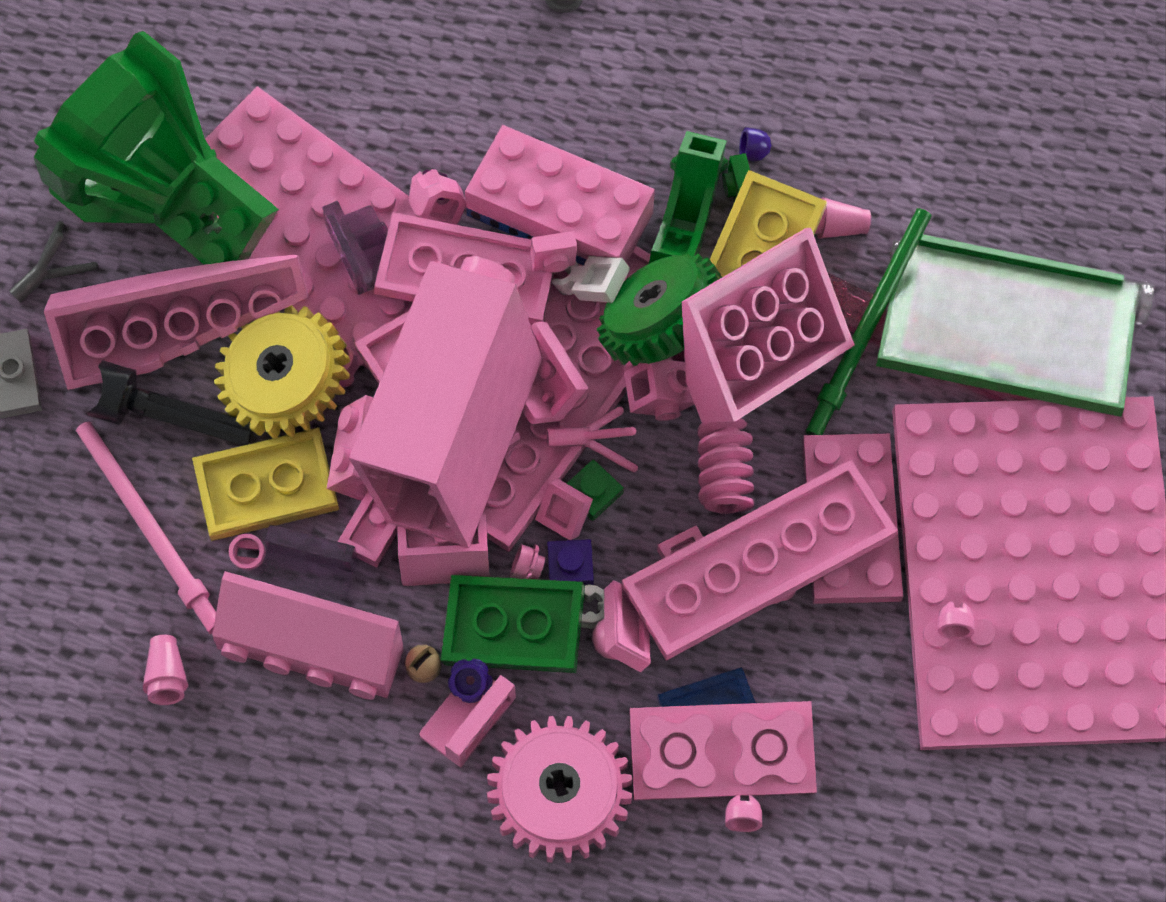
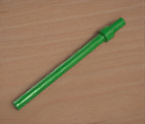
M921 208L916 209L852 337L855 346L844 352L829 384L824 383L816 399L819 404L805 430L806 433L810 435H823L834 411L840 410L847 396L844 391L932 217L928 211Z

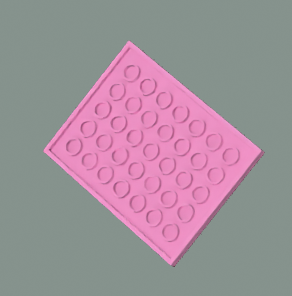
M1125 397V405L1121 417L1042 400L894 405L892 414L920 750L1166 742V498L1154 397ZM949 602L954 603V608H960L961 603H965L972 610L974 634L971 637L949 639L938 633L939 612Z

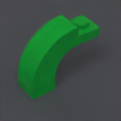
M686 131L678 152L667 207L651 249L649 263L665 257L683 256L684 254H689L692 259L695 255L699 254L716 194L727 140Z

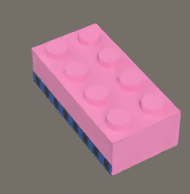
M502 125L465 190L467 216L513 236L526 239L574 231L577 242L576 262L583 266L589 256L623 258L627 263L653 215L655 189Z

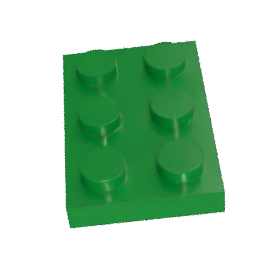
M451 575L441 662L443 665L453 666L462 659L467 661L479 659L488 668L576 673L585 594L583 582Z

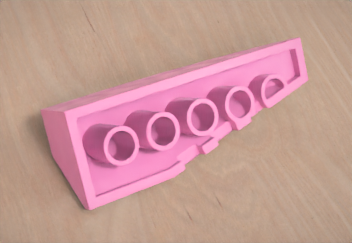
M288 255L173 269L59 292L50 295L44 309V314L67 390L103 383L101 371L98 368L102 360L136 370V375L150 373L163 367L164 363L181 355L186 356L199 350L200 346L218 337L224 338L236 332L241 326L263 316L274 314L308 298V293L298 255Z

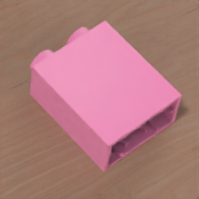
M474 256L466 257L460 269L434 261L429 262L349 456L351 463L387 523L469 547L542 362V356L529 323L528 314L524 309L516 284H514V275L504 266L489 259Z

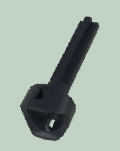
M104 360L99 364L98 368L101 371L103 381L102 395L97 405L85 412L87 416L120 425L125 415L132 411L142 416L243 446L250 443L253 431L250 429V422L242 427L236 421V416L137 388L136 370Z

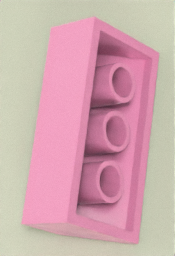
M224 572L212 634L217 648L221 650L222 656L241 663H245L247 658L264 662L263 666L267 670L281 675H288L290 670L306 675V679L309 682L322 687H331L332 683L349 687V692L364 699L373 700L375 695L384 698L388 697L404 650L399 621L230 572Z

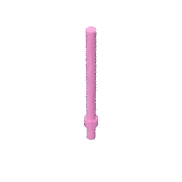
M82 423L76 429L77 434L179 587L178 595L186 608L193 609L208 633L213 634L216 611L208 600L210 593L200 579H194L92 423Z

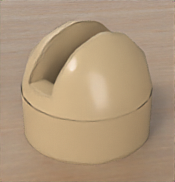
M417 645L408 652L405 659L407 674L414 681L419 683L430 682L441 671V658L434 648L428 645ZM425 653L430 654L418 670L413 667Z

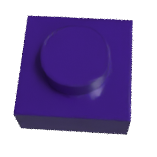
M591 539L547 542L549 580L583 582L584 586L594 585Z

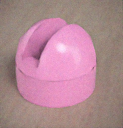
M241 534L235 537L229 546L230 560L240 569L253 570L259 567L265 559V546L255 535ZM238 549L259 551L258 558L238 556Z
M949 602L939 612L938 633L949 639L971 637L974 634L972 610L965 603H961L960 608H954V603Z
M736 795L727 804L725 826L732 831L738 832L759 830L762 827V810L759 802L751 795L748 796V801H740V795Z

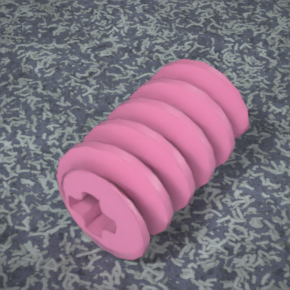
M740 418L736 422H702L698 427L697 432L700 438L698 452L701 455L698 461V467L701 471L698 483L702 488L698 494V499L708 511L730 514L747 511L754 507V500L752 498L742 496L754 490L752 482L741 480L751 477L754 473L752 466L743 464L753 458V452L745 448V446L752 443L753 436L745 431H740L747 426V422L744 419Z

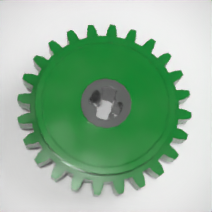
M689 254L669 256L647 264L623 282L613 303L607 302L604 315L599 318L602 325L597 328V332L600 334L598 340L614 361L619 360L622 365L627 364L629 361L633 366H637L639 363H655L684 350L682 301L721 279L722 275L709 258L703 259L700 254L695 255L692 259Z

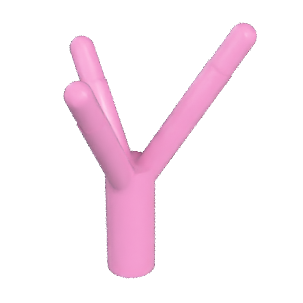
M622 407L615 408L584 428L547 429L548 446L585 445L631 472L638 470L636 464L595 441V439L633 436L636 434L637 430L635 427L598 430L624 413Z

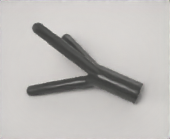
M57 222L38 263L9 290L20 303L45 279L98 269V264L91 262L46 270L64 238L62 234L65 226L64 222Z

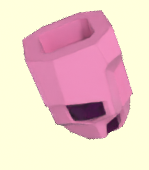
M426 169L412 177L408 202L413 213L420 218L457 225L466 208L465 197L457 181L448 178L446 174L438 172L436 169Z

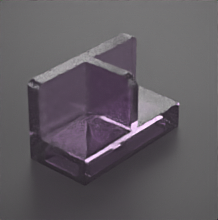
M338 201L323 206L326 228L358 295L374 289L388 233L385 222L379 221L374 208L370 205L344 215Z

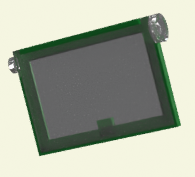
M923 234L889 301L876 366L1121 417L1125 405L1134 324H1146L1152 305L1154 284L1143 281L1140 284L1124 281V275ZM894 240L889 263L900 241Z

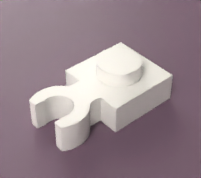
M589 256L584 266H579L575 262V265L565 269L568 274L567 277L563 279L555 278L552 284L562 295L575 294L580 301L613 303L630 267L623 258Z

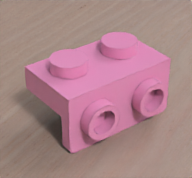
M534 322L531 328L542 356V362L522 414L531 424L562 421L589 388L548 323Z
M368 395L340 409L327 489L362 501L368 489L351 463L349 456L373 400V397Z

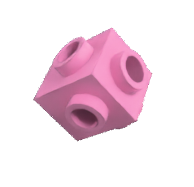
M672 357L655 363H640L624 372L630 413L653 415L658 421H668L680 417L681 411L695 405L686 384L685 362L673 361Z

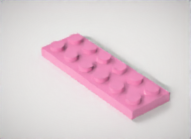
M852 459L623 579L621 586L667 661L892 540L897 536L898 530Z

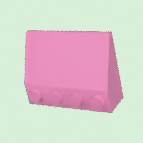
M811 228L801 230L682 301L686 384L701 422H736L855 346Z

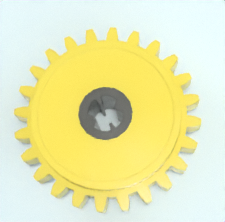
M293 305L285 308L284 313L278 311L274 314L258 318L250 324L241 326L242 330L238 335L234 333L228 335L232 341L230 347H221L220 352L225 357V361L215 364V368L223 375L214 380V384L222 391L217 396L226 406L225 411L229 415L236 416V421L242 427L250 422V429L256 435L261 436L266 430L272 438L277 439L280 429H283L289 437H293L295 427L301 426L307 432L310 430V421L315 418L320 422L325 420L322 412L326 408L336 409L337 405L333 401L335 394H345V390L339 384V381L350 378V374L343 367V365L350 362L349 356L343 350L347 345L338 335L339 332L332 323H328L319 312L314 315L308 307L303 306L298 313Z

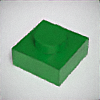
M746 153L730 156L728 173L722 174L726 198L733 197L734 202L746 174L750 170Z
M594 459L566 483L593 499L587 514L591 521H594L624 494V487Z

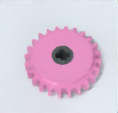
M549 716L547 727L541 729L539 724L533 720L531 721V733L525 735L520 729L514 731L515 745L503 741L501 749L506 756L505 758L494 756L492 759V766L499 773H491L487 776L488 785L497 788L487 792L488 803L499 805L491 810V817L493 820H505L500 826L501 835L506 836L514 832L513 847L518 849L524 843H527L529 845V857L534 858L539 850L546 851V858L549 863H552L555 853H563L566 863H570L572 851L579 850L586 859L589 857V845L594 843L603 850L606 847L604 834L607 833L614 837L619 834V827L614 820H627L628 811L621 807L620 804L627 805L632 802V793L622 790V788L632 785V775L621 774L620 772L628 767V760L626 757L615 759L614 757L619 751L618 743L613 742L606 746L604 744L606 731L603 729L594 736L590 734L589 721H585L580 729L573 727L571 716H567L564 726H557L554 717ZM563 781L566 795H556L554 782Z

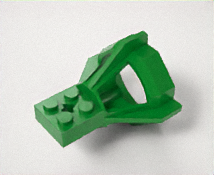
M144 31L135 33L125 50L110 55L61 105L52 124L38 131L34 139V143L39 146L34 155V160L41 181L49 187L51 195L84 222L155 223L156 226L204 265L249 259L279 211L277 207L217 159L215 150L210 148L204 138L181 61Z

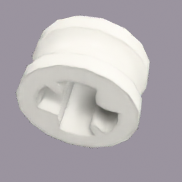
M585 585L584 600L591 602L597 599L599 601L597 610L600 612L595 614L589 611L585 615L582 614L581 627L595 628L596 624L604 619V590L595 585Z

